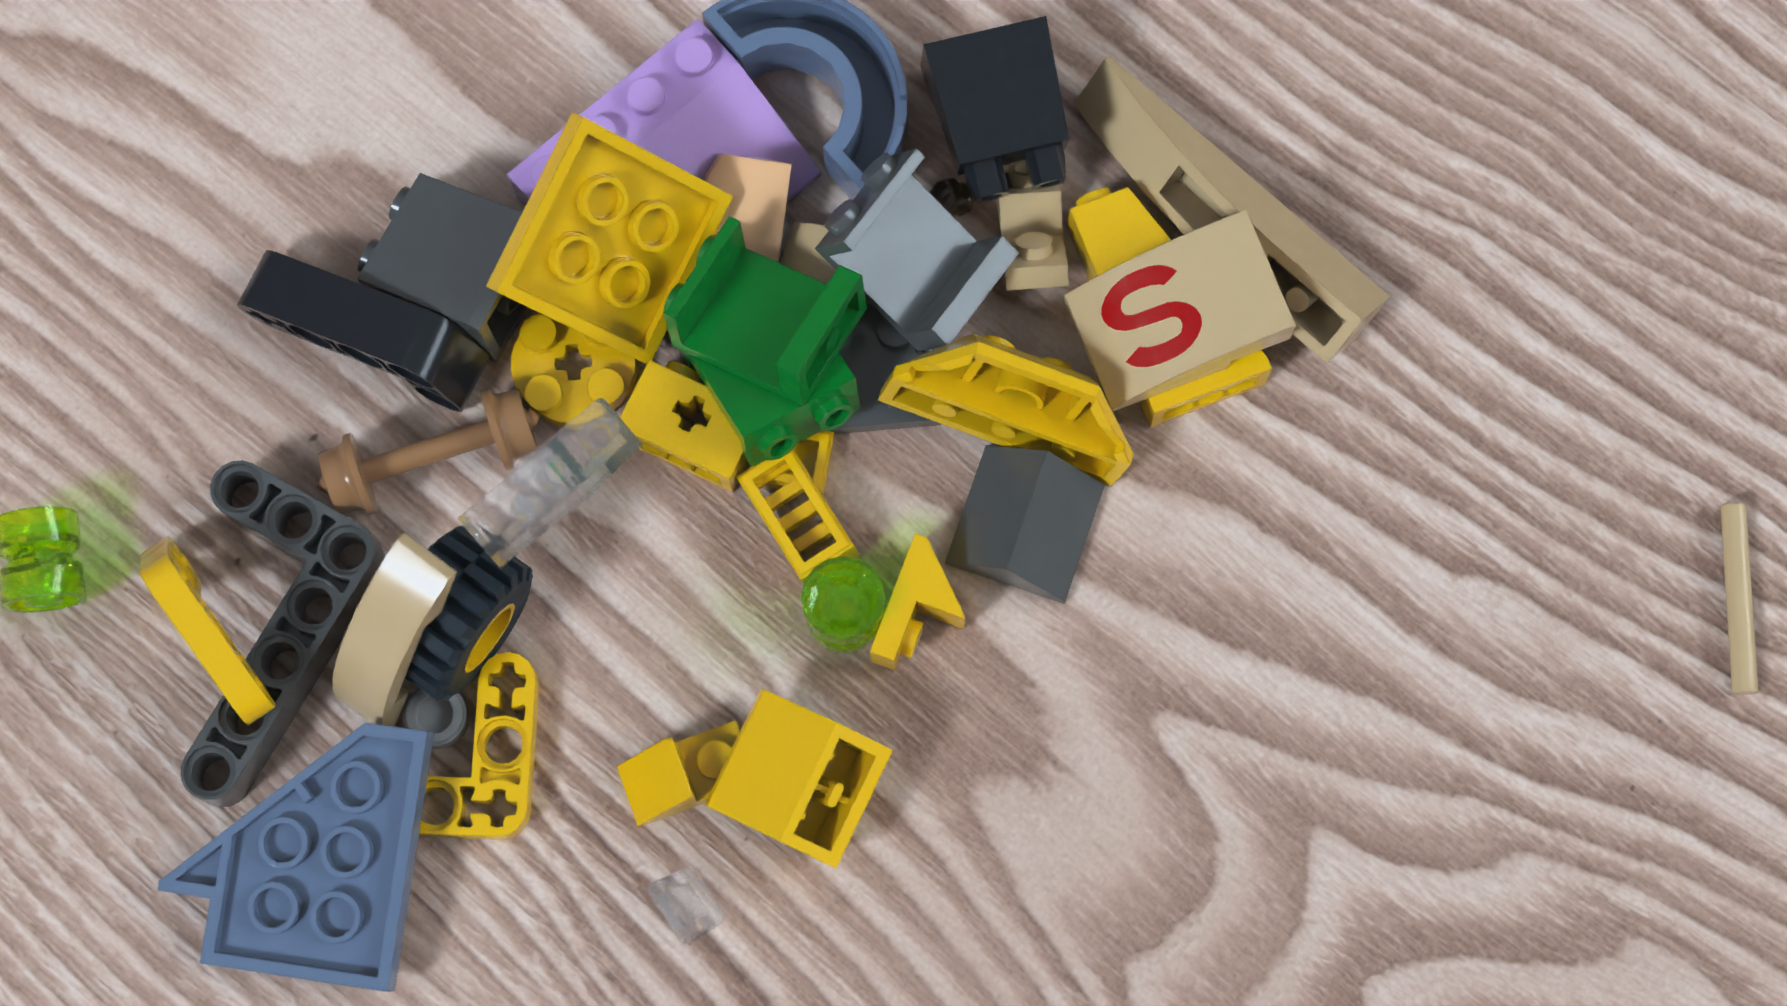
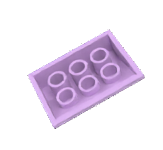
M696 19L580 114V116L587 118L705 181L704 176L719 153L779 160L792 164L787 204L822 175L821 170L741 65L699 19ZM564 128L507 173L516 197L524 206H526Z

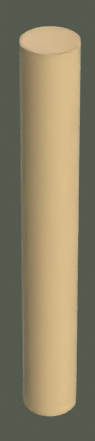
M1728 503L1720 506L1732 694L1751 695L1759 692L1747 509L1744 503Z

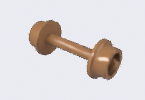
M486 388L480 390L487 420L363 459L357 442L350 432L342 436V442L339 445L318 454L322 476L317 488L329 494L335 510L341 514L365 510L369 515L377 513L378 509L371 483L494 443L497 446L505 469L510 470L514 468V463L518 458L538 450L533 428L536 427L540 415L531 409L526 410L519 389L496 394Z

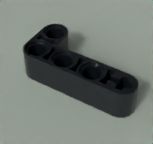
M271 250L265 251L237 303V307L270 327L400 377L422 396L456 412L463 411L491 357L464 330L437 313Z

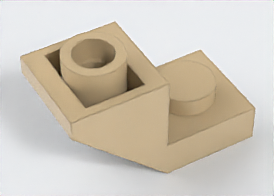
M1025 160L1014 162L1010 166H1003L1009 194L997 199L1000 236H1003L1019 252L1004 272L1006 291L1069 286L1068 261L1062 228L1061 186L1056 185L1032 190Z

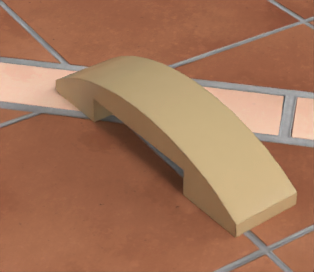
M406 533L395 541L366 589L341 643L332 679L334 695L342 703L369 723L394 727L409 693L402 686L423 630L441 613L457 574L454 569Z

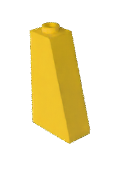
M1128 187L1111 193L1110 188H1100L1080 197L1076 201V207L1070 208L1067 228L1089 280L1171 241L1169 236ZM1260 350L1231 361L1227 369L1142 400L1140 405L1151 428L1265 385L1272 367L1267 356Z

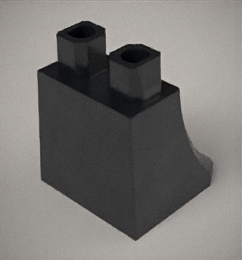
M1046 16L923 44L920 68L940 120L957 175H965L966 183L976 203L1008 196L1009 188L1003 165L1025 160L1032 190L1052 187L1065 182L1066 164L1064 150L1069 141V135Z

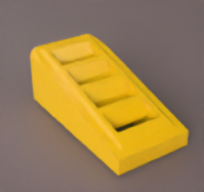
M794 449L780 459L765 460L736 476L806 588L814 587L860 556L859 551ZM792 470L796 479L764 498L760 489L782 474ZM804 492L807 494L809 500L781 518H777L774 513L775 510ZM819 514L823 519L822 523L794 541L791 540L788 535L789 532ZM832 536L835 538L836 542L807 561L803 559L802 555Z

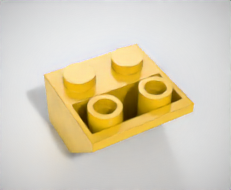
M761 688L706 800L705 806L837 869L893 750L829 718Z

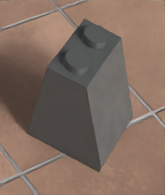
M419 173L411 188L405 186L396 195L389 211L391 222L381 239L371 240L364 249L358 262L357 269L360 274L357 279L364 286L430 310L455 323L491 356L489 360L496 363L528 307L486 287L522 212Z

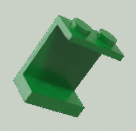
M729 216L716 236L710 235L704 241L699 250L695 268L684 284L678 283L671 290L666 299L663 314L672 347L804 407L867 309L862 274L839 265L829 282L825 284L745 247L741 222Z

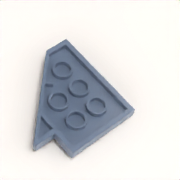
M373 723L362 724L159 880L157 891L210 898L200 964L383 992L395 991L434 732Z

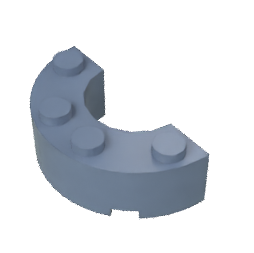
M721 0L702 12L704 25L736 59L751 80L766 72L792 69L812 74L833 89L844 110L838 129L823 146L825 171L850 199L853 200L865 185L861 181V176L875 159L884 153H889L892 156L905 152L908 136V106L906 82L902 66L887 36L858 7L846 0Z

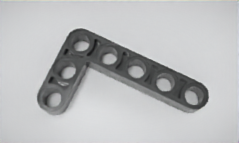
M244 460L231 461L223 465L214 474L210 484V495L215 506L238 527L298 560L304 566L246 657L247 662L271 695L276 707L264 715L262 726L256 732L250 735H240L237 728L239 715L223 695L182 762L181 780L185 789L199 800L218 808L231 807L239 803L248 794L343 640L366 589L385 558L381 545L362 525L257 465ZM249 482L258 483L259 492L256 499L250 505L243 508L232 506L233 494L239 486ZM305 512L312 514V525L304 536L294 539L286 538L285 527L292 516ZM352 543L365 544L366 556L358 567L348 570L339 568L338 558L340 552L346 546ZM318 597H330L333 604L330 616L319 624H307L305 621L307 605ZM296 651L299 660L296 671L285 679H273L271 666L274 659L282 652ZM217 760H227L230 767V775L227 782L215 791H207L203 784L205 770L211 763Z

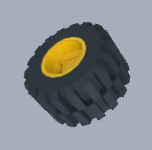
M466 524L449 531L427 549L454 569L457 574L441 613L424 628L405 679L437 701H445L466 688L480 674L481 668L486 661L495 656L525 607L533 577L531 567Z

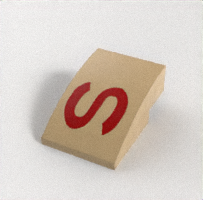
M1247 210L1208 224L1153 248L1089 280L1064 295L1068 310L1112 412L1227 369L1233 360L1289 340L1296 326Z

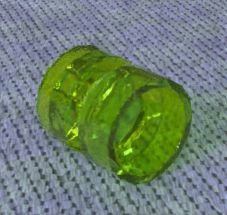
M45 506L18 509L0 515V558L7 561V565L0 570L1 606L4 610L19 613L48 612L74 607L85 602L87 596L84 566L81 562L73 559V554L81 548L79 517L76 510L66 507Z
M846 556L830 558L814 567L804 581L801 594L807 629L818 644L828 651L841 654L860 652L873 644L886 611L883 583L872 567L859 559Z

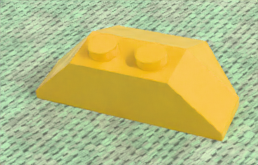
M971 333L895 366L878 397L880 402L1003 447L1047 450L1099 482L1109 486H1113L1131 465L1134 455L1100 386L1090 376L1074 371L1072 366L1063 360L1052 357L1038 358L1017 350L1011 342L997 336H979Z

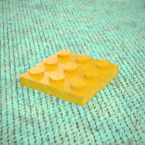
M572 112L486 287L647 364L649 360L652 361L668 329L663 311L669 293L678 283L684 284L695 268L702 244L710 235H715L733 196L587 118Z

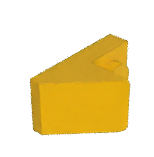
M916 533L870 650L872 663L894 671L900 656L912 658L919 642L924 622L915 619L917 613L965 629L964 613L928 538Z
M736 720L675 742L672 736L665 738L617 766L638 827L706 803L739 735L740 729Z

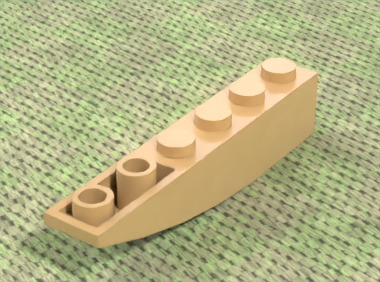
M1108 56L1103 60L1074 102L1081 115L1143 192L1184 235L1247 210L1296 324L1292 334L1326 364L1356 340L1390 296L1114 58Z

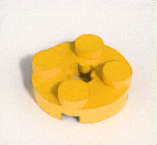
M541 313L530 316L523 322L520 327L519 337L512 350V378L516 389L520 391L523 401L532 411L542 416L545 421L561 428L582 429L606 421L615 413L614 409L622 404L626 395L629 397L637 379V359ZM571 351H579L582 358H591L592 360L591 367L581 369V379L569 380L565 370H557L559 361L565 360L567 353Z

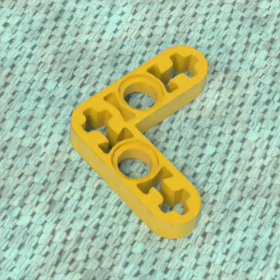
M166 536L142 552L139 573L144 583L240 718L247 725H250L274 709L276 705L271 695L202 599L200 578L170 536Z
M511 652L496 654L488 659L481 668L478 678L471 778L428 776L425 794L436 789L449 792L453 798L454 809L449 819L442 824H427L421 818L419 837L505 840L520 834L527 826L532 804L540 686L535 669L520 654ZM513 666L515 673L519 678L525 679L526 683L525 687L514 689L511 708L515 712L525 710V718L523 721L506 715L489 718V710L491 708L503 712L504 705L503 692L499 688L492 686L494 678L504 677L506 667ZM508 728L515 730L522 738V749L518 757L510 763L504 764L491 760L488 755L487 744L492 734L500 729ZM475 790L471 801L475 804L489 805L496 802L497 793L504 792L506 800L510 804L517 806L516 815L505 816L503 826L495 827L494 819L491 816L470 813L472 826L462 827L467 813L464 791Z

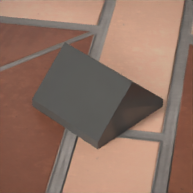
M986 445L945 564L1065 604L1105 485L1047 450Z

